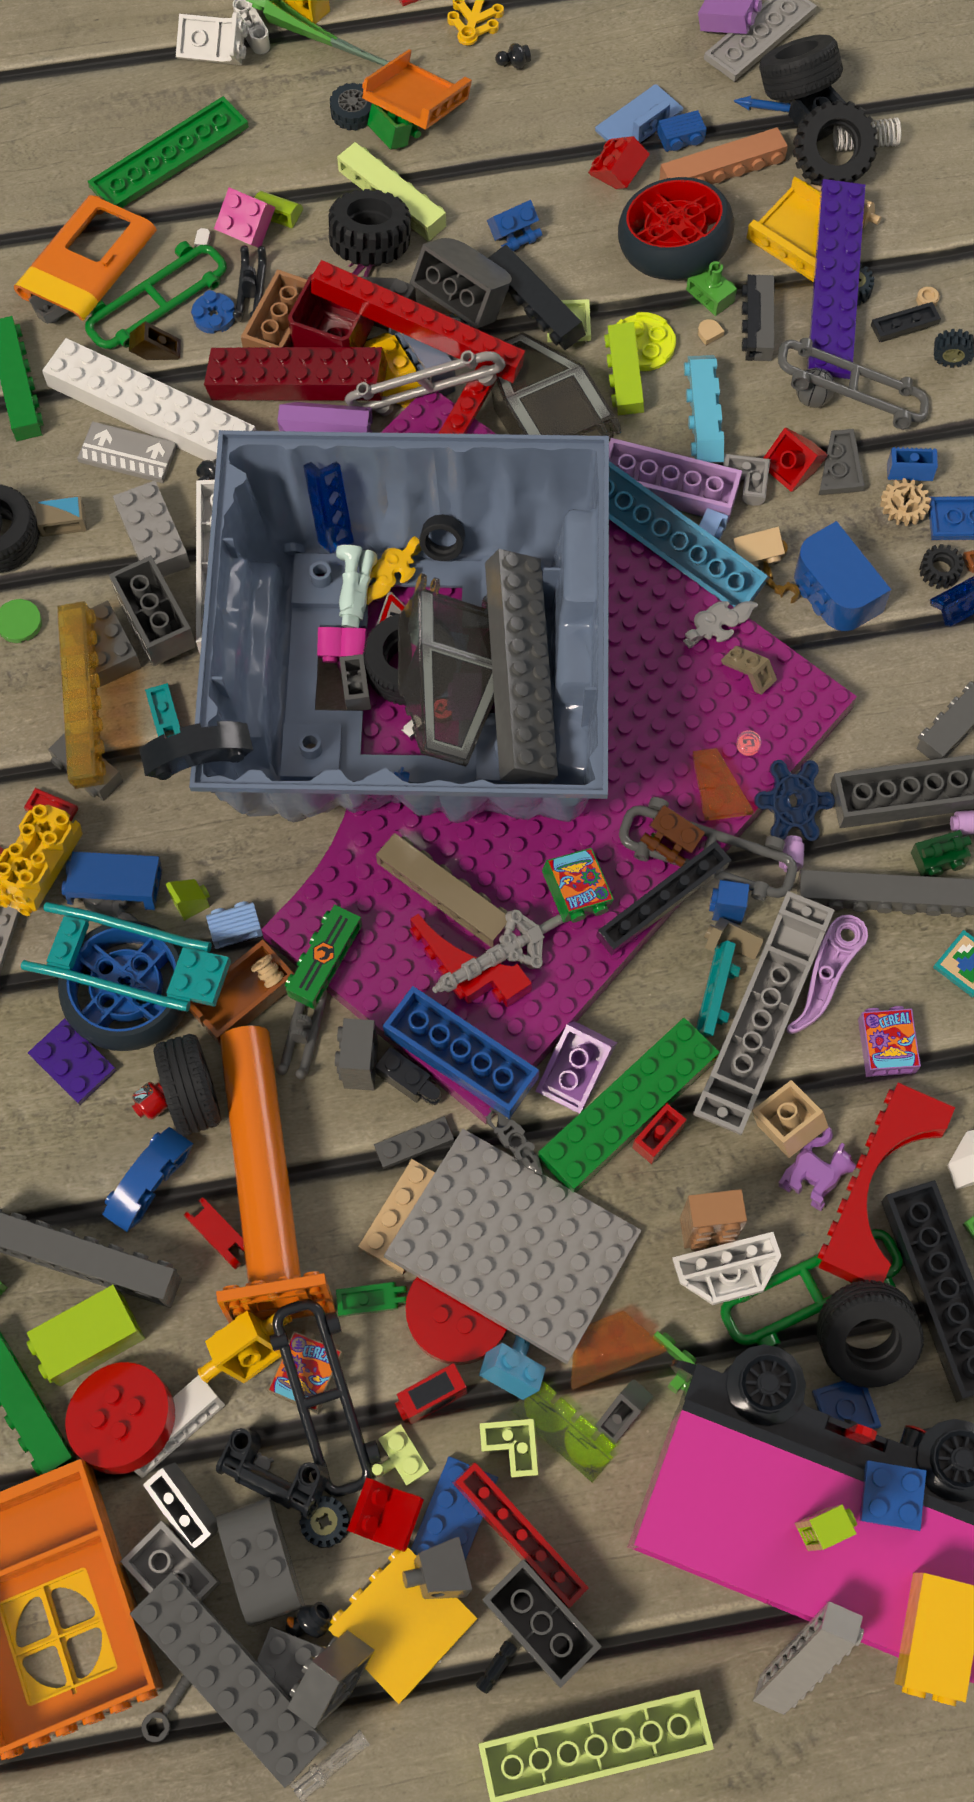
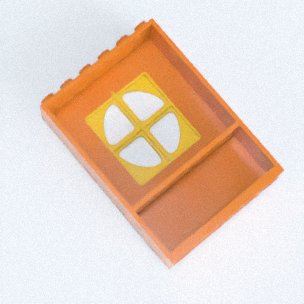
M82 1459L0 1492V1757L2 1761L24 1754V1747L26 1746L31 1749L51 1742L50 1736L56 1734V1737L71 1734L79 1730L77 1725L82 1722L84 1726L105 1719L104 1713L108 1711L111 1714L125 1711L132 1707L131 1702L136 1699L138 1703L159 1696L157 1690L164 1688L147 1633L130 1615L137 1607L135 1596L125 1566L120 1562L122 1557L93 1468ZM67 1588L78 1592L94 1608V1617L70 1628L63 1629L53 1602V1590ZM40 1597L49 1621L51 1634L27 1646L19 1647L16 1642V1633L20 1616L30 1600ZM99 1628L102 1632L99 1658L89 1675L80 1679L76 1675L67 1642L72 1637L91 1629ZM55 1646L67 1682L65 1686L52 1688L36 1681L23 1665L24 1658Z

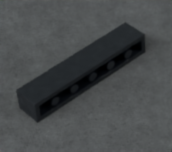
M506 244L488 257V259L510 274L512 280L507 293L511 294L517 306L522 305L524 307V311L530 319L534 318L542 332L547 331L549 333L550 339L556 346L559 344L564 350H567L586 335L582 321Z
M716 841L600 928L596 937L612 956L726 869L731 859Z

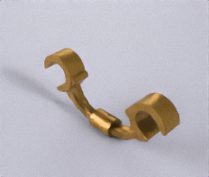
M782 540L786 556L788 545L784 540ZM764 561L762 572L770 577L767 581L768 586L776 594H779L781 598L786 591L794 592L795 595L791 598L790 603L796 602L800 593L798 586L787 582L784 586L776 585L772 580L771 567H768V562Z

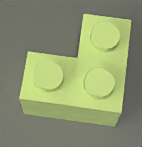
M534 1419L480 1423L482 1452L509 1450L512 1478L540 1476Z

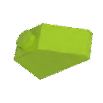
M195 879L172 881L165 884L173 903L184 921L210 907L207 901L210 895L204 884L199 886Z

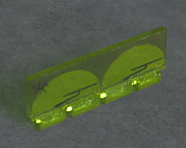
M542 1381L538 1392L524 1400L520 1399L511 1410L522 1420L534 1419L536 1433L589 1481L593 1482L612 1460L613 1457L610 1455V1452L616 1445L602 1433L594 1441L591 1437L597 1431V1428L582 1415L573 1422L571 1418L577 1411L562 1397L555 1404L551 1403L550 1401L557 1393Z

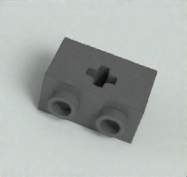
M363 654L340 657L347 711L370 710L371 703Z

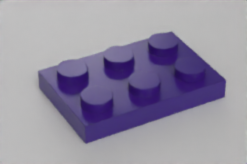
M65 1018L28 1052L30 1057L79 1105L117 1071L104 1056L71 1027Z

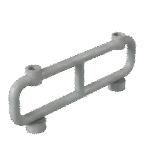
M467 350L457 360L370 386L366 382H361L357 385L356 390L346 395L345 402L348 406L372 407V410H375L381 416H387L393 411V404L466 382L478 380L482 385L490 386L496 380V373L502 371L506 364L504 359L496 352L485 351L474 354ZM483 361H493L495 363L491 366L485 365L478 370L434 383L427 379L466 366L472 369ZM416 381L421 385L420 387L387 397L383 396L382 401L366 403L356 401L359 398L368 400L376 393Z

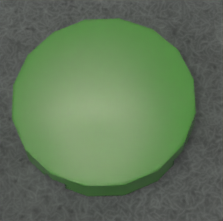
M15 599L0 607V636L6 641L22 643L21 641H29L39 633L42 626V618L35 604L28 600Z

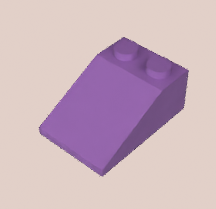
M575 1021L568 1023L537 1086L536 1092L580 1114L601 1077L617 1042Z

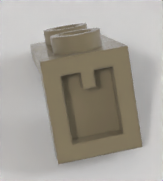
M735 646L721 659L723 665L747 674L754 692L760 695L777 680L768 658L739 646Z

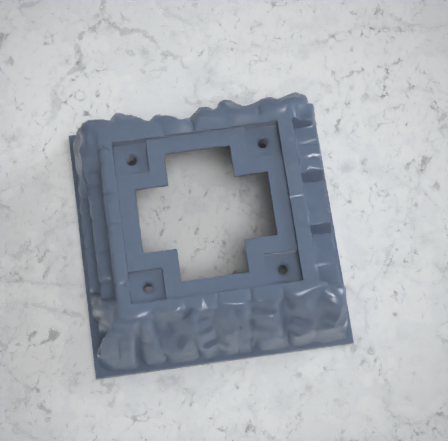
M219 430L195 724L200 723L201 727L217 726V721L247 723L253 751L238 763L219 761L192 766L190 790L215 793L219 800L227 802L237 812L246 814L249 817L280 814L290 822H299L307 817L310 818L320 813H328L340 805L349 812L356 813L374 810L390 802H402L418 816L431 815L441 811L450 822L454 823L468 821L483 811L496 812L522 820H529L534 816L541 815L564 822H571L584 811L589 798L607 799L609 436ZM442 514L454 517L462 524L466 535L462 552L458 557L450 561H437L428 557L421 550L418 555L412 557L414 563L409 565L410 568L414 567L416 569L413 577L408 582L402 584L400 583L402 575L397 572L394 574L396 584L393 587L462 588L461 629L489 630L485 562L498 549L541 558L558 776L548 784H520L500 780L495 713L485 714L469 755L464 760L454 756L361 754L363 711L315 710L318 673V627H342V617L339 616L341 612L339 599L343 584L342 574L345 573V561L340 560L336 556L337 546H360L362 551H374L377 554V560H379L383 552L388 548H398L403 551L412 537L415 536L420 539L423 524L428 518ZM439 529L429 533L431 541L439 546H451L456 543L454 535L446 530ZM287 543L304 545L305 553H295L294 556L285 554L283 545ZM318 574H325L324 576H321V577H318V576H317ZM375 578L371 579L368 587L376 581ZM366 605L363 620L359 622V628H367L368 605ZM458 721L457 746H462L471 721ZM308 744L316 745L314 748L311 749L305 748ZM401 766L404 767L403 771L410 772L409 781H402L393 774L394 771L398 772Z

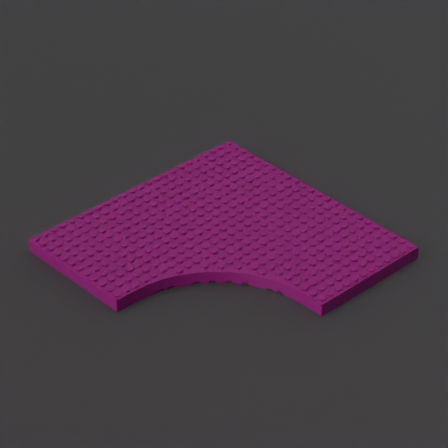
M438 391L416 397L381 433H439L455 404ZM474 419L466 434L496 433ZM610 519L608 588V798H589L584 811L571 822H564L541 815L534 816L529 820H522L496 812L483 811L468 821L454 823L450 822L441 811L431 815L418 816L402 802H390L374 810L356 813L349 812L346 809L333 842L315 871L295 895L261 929L264 940L297 966L303 952L307 953L311 946L309 942L315 931L319 932L323 924L321 922L327 910L331 911L334 904L360 916L362 927L327 987V992L359 1019L374 1020L379 1036L404 1057L431 1075V1079L486 1125L488 1123L486 1117L492 1111L489 1110L491 1106L384 1035V1023L411 987L414 986L537 1068L558 1044L566 1025L573 1021L577 1022L679 907L677 905L612 956L596 937L600 928L681 868L650 856L648 861H640L634 857L635 851L626 848L619 838V829L627 810L638 805L648 807L650 799L658 797L666 800L669 803L668 808L688 821L740 837L764 810L759 809L754 804L755 795L758 792H770L773 789L774 779L769 771L770 765L775 760H782L786 763L789 772L796 774L801 766L853 709L857 698L852 692L750 618L735 627L722 625L721 628L724 630H734L732 637L726 641L717 642V638L712 636L711 640L703 638L695 646L688 648L683 641L687 638L685 633L691 629H697L694 624L695 615L701 611H706L713 604L722 601ZM318 574L317 576H318V577H321V576H324L325 574ZM391 588L390 592L411 612L421 613V591L433 594L434 618L441 622L449 633L468 636L465 651L491 659L490 630L461 629L462 588ZM386 596L373 600L368 605L367 628H365L367 637H369V633L377 625ZM729 604V606H728L729 609H733V608H734V607H733L732 605H730V604ZM735 646L770 660L777 680L762 695L754 692L747 674L722 664L721 659ZM410 647L400 650L391 658L389 665L402 671L418 669L423 666L422 649ZM337 659L336 665L342 676L340 659ZM462 661L459 673H481L483 694L492 670ZM367 676L371 709L363 710L361 754L451 756L427 749L425 730L413 741L401 731L418 714L425 721L424 704L404 706L389 702L376 693ZM494 695L486 713H495ZM451 719L444 724L435 722V739L457 746L458 721H452ZM745 735L754 736L759 742V749L754 754H744L738 748L739 739ZM754 740L743 741L744 745L747 744V741H751V746L744 747L745 751L748 750V747H755ZM643 815L635 816L629 830L630 839L641 842L640 839L645 832L650 836L652 832L656 833V831L648 827L652 818ZM394 833L400 837L405 836L413 843V847L419 851H426L431 855L435 863L439 866L443 864L448 867L452 875L457 879L462 878L471 885L472 890L478 894L480 892L485 894L491 900V904L497 908L502 907L507 911L519 910L525 917L540 925L556 915H560L542 873L546 860L592 848L614 900L605 914L599 916L592 914L579 922H572V920L564 922L544 933L542 946L543 963L540 968L529 969L526 964H522L520 961H509L508 959L499 963L508 966L518 964L532 982V991L506 1007L503 1001L499 1003L491 992L492 988L467 1004L464 999H458L453 990L450 992H433L432 988L441 977L438 971L440 966L435 959L431 961L424 952L423 948H425V945L422 941L419 940L417 942L409 930L411 928L410 919L419 913L424 921L443 939L472 956L479 957L491 947L378 865L376 854ZM703 836L692 853H687L681 849L679 855L691 860L703 851L707 837ZM662 837L660 841L671 850L675 845L665 837ZM716 841L720 845V847L725 851V853L732 846L720 841ZM515 927L512 932L516 936H521L520 931ZM526 945L522 947V954L527 955Z

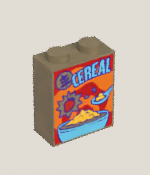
M302 1330L301 1333L293 1332L289 1345L306 1398L329 1390L334 1378L323 1343L315 1340V1334ZM334 1343L341 1364L344 1354L339 1350L341 1346ZM281 1358L267 1391L278 1398L296 1405ZM323 1404L311 1407L309 1411L319 1414Z

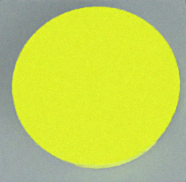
M637 312L636 315L629 316L623 320L620 319L616 323L634 322L640 371L658 369L672 358L676 347V335L663 317L649 312Z

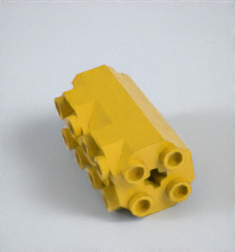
M39 804L26 813L19 824L20 836L15 843L4 849L0 855V906L5 908L9 906L25 916H30L32 912L37 911L83 835L80 823L76 820L72 823L69 820L70 815L66 811L50 805Z

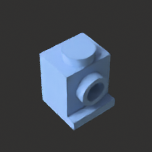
M707 508L699 526L720 540L727 526L728 515Z

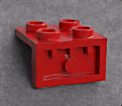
M366 1477L347 1531L405 1552L424 1499Z

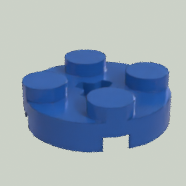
M208 290L192 306L191 313L194 323L202 332L208 334H215L214 331L219 330L224 332L235 322L233 318L234 303L224 294ZM211 311H217V312H218L217 315H216V314H213L212 316H210V312H211Z

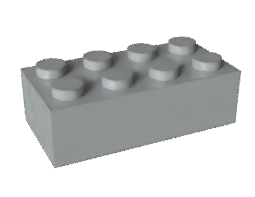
M156 481L113 496L117 511L138 561L151 555L163 577L190 567L186 550Z

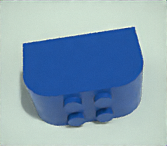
M837 521L809 536L803 542L794 572L795 583L802 597L809 600L814 612L821 616L830 627L840 631L854 630L884 612L891 588Z

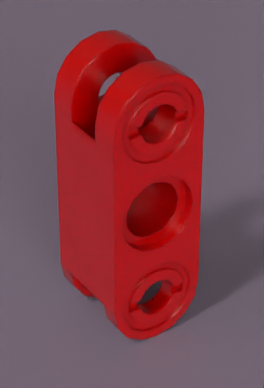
M202 1197L199 1199V1202L204 1209L195 1217L188 1212L183 1216L236 1270L241 1263L232 1255L229 1249L236 1244L244 1252L243 1238Z

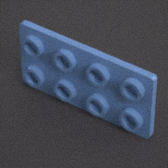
M655 84L597 125L595 131L606 141L613 138L634 136L640 143L657 131L658 120L681 114L683 107Z

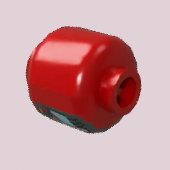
M153 1082L146 1083L132 1096L135 1102L132 1108L140 1118L145 1115L148 1119H155L168 1108L162 1086L159 1082L156 1084Z

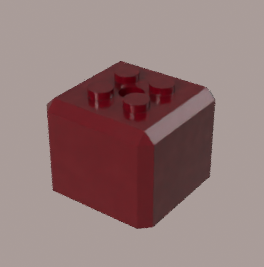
M310 274L288 316L292 347H363L374 326V321L311 293V276L313 274Z

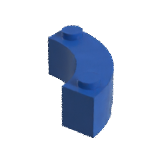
M168 1127L162 1133L157 1132L152 1137L150 1145L130 1167L116 1190L112 1191L105 1200L107 1206L102 1215L126 1232L142 1220L147 1208L156 1196L153 1191L159 1187L162 1180L167 1181L186 1162L194 1144L171 1127Z

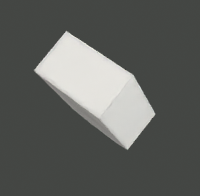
M204 228L197 230L194 242L195 247L205 244L209 245L211 239L210 231Z

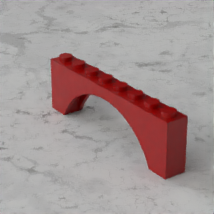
M897 1083L894 1090L889 1089L883 1103L888 1104L885 1112L880 1110L874 1124L879 1127L876 1134L871 1132L865 1144V1146L869 1147L867 1155L861 1154L856 1168L860 1169L857 1177H851L846 1190L850 1191L848 1199L842 1198L837 1209V1213H840L841 1216L838 1222L832 1221L827 1235L831 1236L829 1244L823 1243L817 1258L821 1259L818 1268L850 1283L864 1282L865 1280L881 1281L884 1283L891 1263L886 1259L875 1242L867 1216V1194L874 1172L889 1155L899 1148L923 1139L942 1138L956 1108L901 1083Z

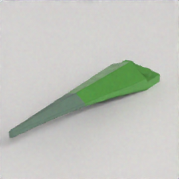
M246 0L252 3L253 8L263 11L268 23L382 66L390 62L336 37L307 19L283 0Z

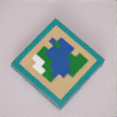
M963 930L933 968L972 998L974 997V937Z

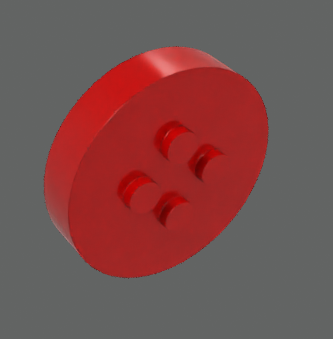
M416 1277L413 1281L406 1299L407 1324L416 1344L431 1358L446 1364H471L484 1359L487 1351L503 1341L507 1333L506 1328L422 1279Z
M130 1362L107 1365L88 1376L72 1396L65 1420L67 1439L73 1451L92 1468L107 1474L129 1473L147 1465L163 1450L174 1427L175 1404L166 1384L147 1367Z

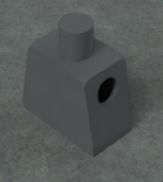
M459 1537L418 1553L414 1559L415 1569L402 1572L405 1588L420 1585L424 1599L467 1597L472 1591Z

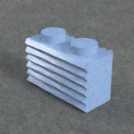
M239 902L234 905V908L227 910L218 908L211 911L210 915H206L215 949L263 936L253 902Z

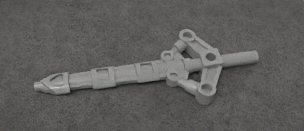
M519 910L508 911L505 915L507 921L504 935H501L499 938L500 944L488 949L486 953L478 958H472L463 963L461 968L452 974L447 972L442 975L432 988L433 992H450L457 988V984L466 979L469 981L480 975L487 968L494 967L506 959L509 961H520V963L526 964L529 969L540 968L543 963V934L562 924L561 916L556 915L546 922L537 925L525 917ZM515 927L520 931L521 936H516L512 932ZM525 945L527 946V955L522 954V947Z

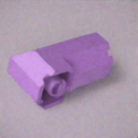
M292 402L279 405L277 421L279 431L372 433L371 424L373 423L372 407Z

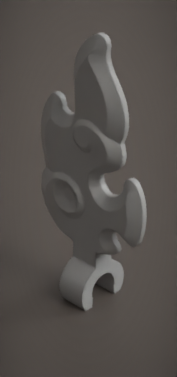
M728 601L713 604L706 611H701L695 615L694 624L697 629H691L685 633L687 638L683 642L688 648H692L703 638L711 640V637L715 636L717 642L728 640L732 637L734 630H724L721 626L735 627L747 621L752 610L757 608L758 604L753 601H745L736 605L733 609L728 608Z

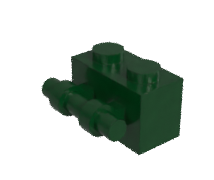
M961 830L915 843L911 855L920 876L937 877L943 874V871L950 869L958 871L966 867L971 857L968 846L972 842L969 836L963 837Z

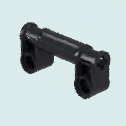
M242 1428L233 1431L223 1454L217 1462L216 1472L220 1475L225 1473L234 1478L236 1483L266 1498L270 1497L272 1501L287 1509L293 1508L303 1513V1517L310 1519L316 1512L322 1493L328 1483V1469L322 1464L304 1463L298 1469L293 1483L253 1464L261 1447V1437L256 1431ZM247 1435L249 1442L248 1445L245 1448H243L242 1440L244 1436ZM313 1469H315L317 1472L316 1480L312 1483L310 1481L309 1475L310 1472Z

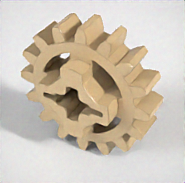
M903 478L902 483L894 480L893 486L888 484L886 490L882 493L880 507H884L882 513H889L888 520L896 519V525H899L901 521L904 522L905 526H908L909 521L916 525L919 519L924 520L925 515L928 514L931 498L927 497L929 491H922L923 484L921 483L916 486L915 480H912L911 483H907L906 478Z

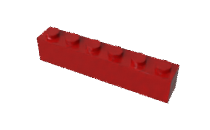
M476 1462L471 1463L452 1482L521 1560H525L567 1608H570L589 1589Z

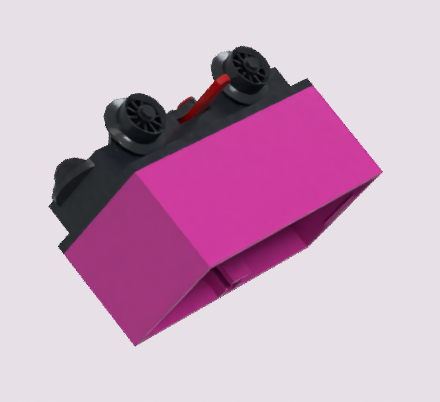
M770 1345L750 1347L738 1355L732 1365L725 1369L724 1373L698 1363L692 1364L686 1361L672 1360V1370L686 1382V1385L670 1424L631 1534L628 1548L809 1622L830 1601L863 1616L860 1626L864 1629L861 1643L898 1658L913 1573H927L974 1585L973 1423L951 1419L938 1422L933 1427L926 1429L905 1425L906 1428H904L899 1443L879 1436L874 1429L848 1419L841 1421L833 1418L828 1414L805 1405L806 1382L803 1370L795 1358L780 1347ZM866 1461L926 1470L921 1531L860 1521ZM842 1504L845 1510L849 1508L852 1511L857 1522V1526L854 1527L856 1535L824 1550L807 1551L795 1525L796 1522L825 1508ZM974 1655L969 1680L970 1683H974Z

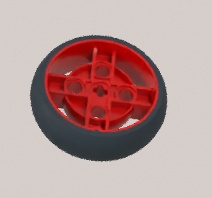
M690 177L667 178L645 186L630 198L619 219L618 240L628 262L643 274L664 280L685 279L707 271L710 263L714 261L719 262L724 256L733 238L734 216L724 194L712 184ZM716 222L714 227L709 232H707L708 226ZM644 226V230L638 233V231Z

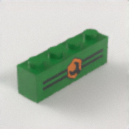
M335 904L331 911L327 910L321 922L323 924L319 932L315 931L309 942L310 948L307 953L303 952L297 963L298 969L295 974L291 973L285 983L288 997L314 1010L362 927L360 916Z

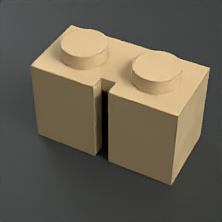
M779 526L733 538L737 554L756 568L759 567L758 563L762 561L773 564L780 562L781 557L785 556Z

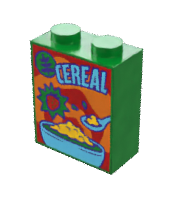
M592 848L546 860L542 873L563 923L571 920L572 922H579L586 918V916L592 914L599 916L609 910L614 899Z

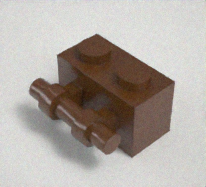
M662 805L648 826L656 831V834L652 837L645 832L640 841L646 844L647 849L653 852L655 850L666 857L665 860L670 864L675 863L682 867L686 859L680 856L679 852L683 849L687 853H692L705 832L667 806ZM662 837L675 844L672 850L660 842Z

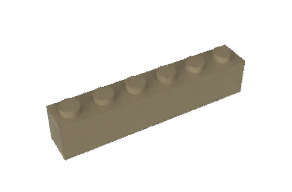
M394 833L376 854L377 864L492 948L497 945L500 936L504 935L507 921L505 915L508 911L491 904V900L481 892L479 894L471 889V885L466 880L454 877L448 867L443 864L439 866L426 851L417 850L407 837H400Z

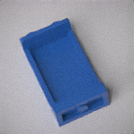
M72 852L71 861H67L66 864L67 880L62 883V895L66 897L67 904L73 905L74 898L141 901L144 903L145 910H155L162 875L160 857Z

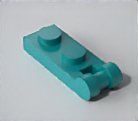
M168 683L145 689L158 737L170 730H174L175 734L180 733V724Z

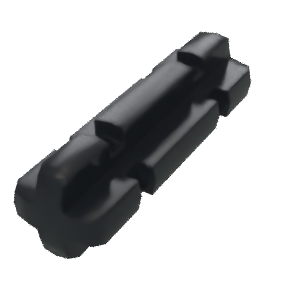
M508 1640L504 1641L500 1647L501 1651L499 1654L496 1653L484 1671L485 1675L481 1676L476 1683V1687L485 1694L489 1693L493 1687L492 1683L494 1680L497 1681L509 1663L508 1659L512 1658L517 1651V1647Z

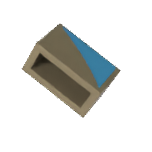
M67 496L60 499H45L35 502L37 526L42 537L87 531L85 507L81 496Z

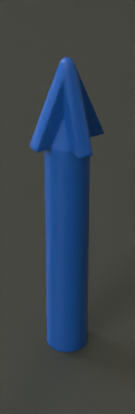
M751 95L734 100L735 103L747 110L751 107L789 112L791 106L790 103L752 99Z

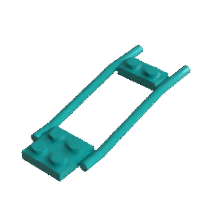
M50 902L44 904L45 912L64 915L46 960L48 962L47 965L23 960L21 963L22 970L67 979L186 1012L190 1009L191 1001L216 1006L231 960L227 956L208 953L212 947L211 942L183 937L93 911ZM92 921L184 947L167 989V997L70 970L73 969L87 933L88 922Z

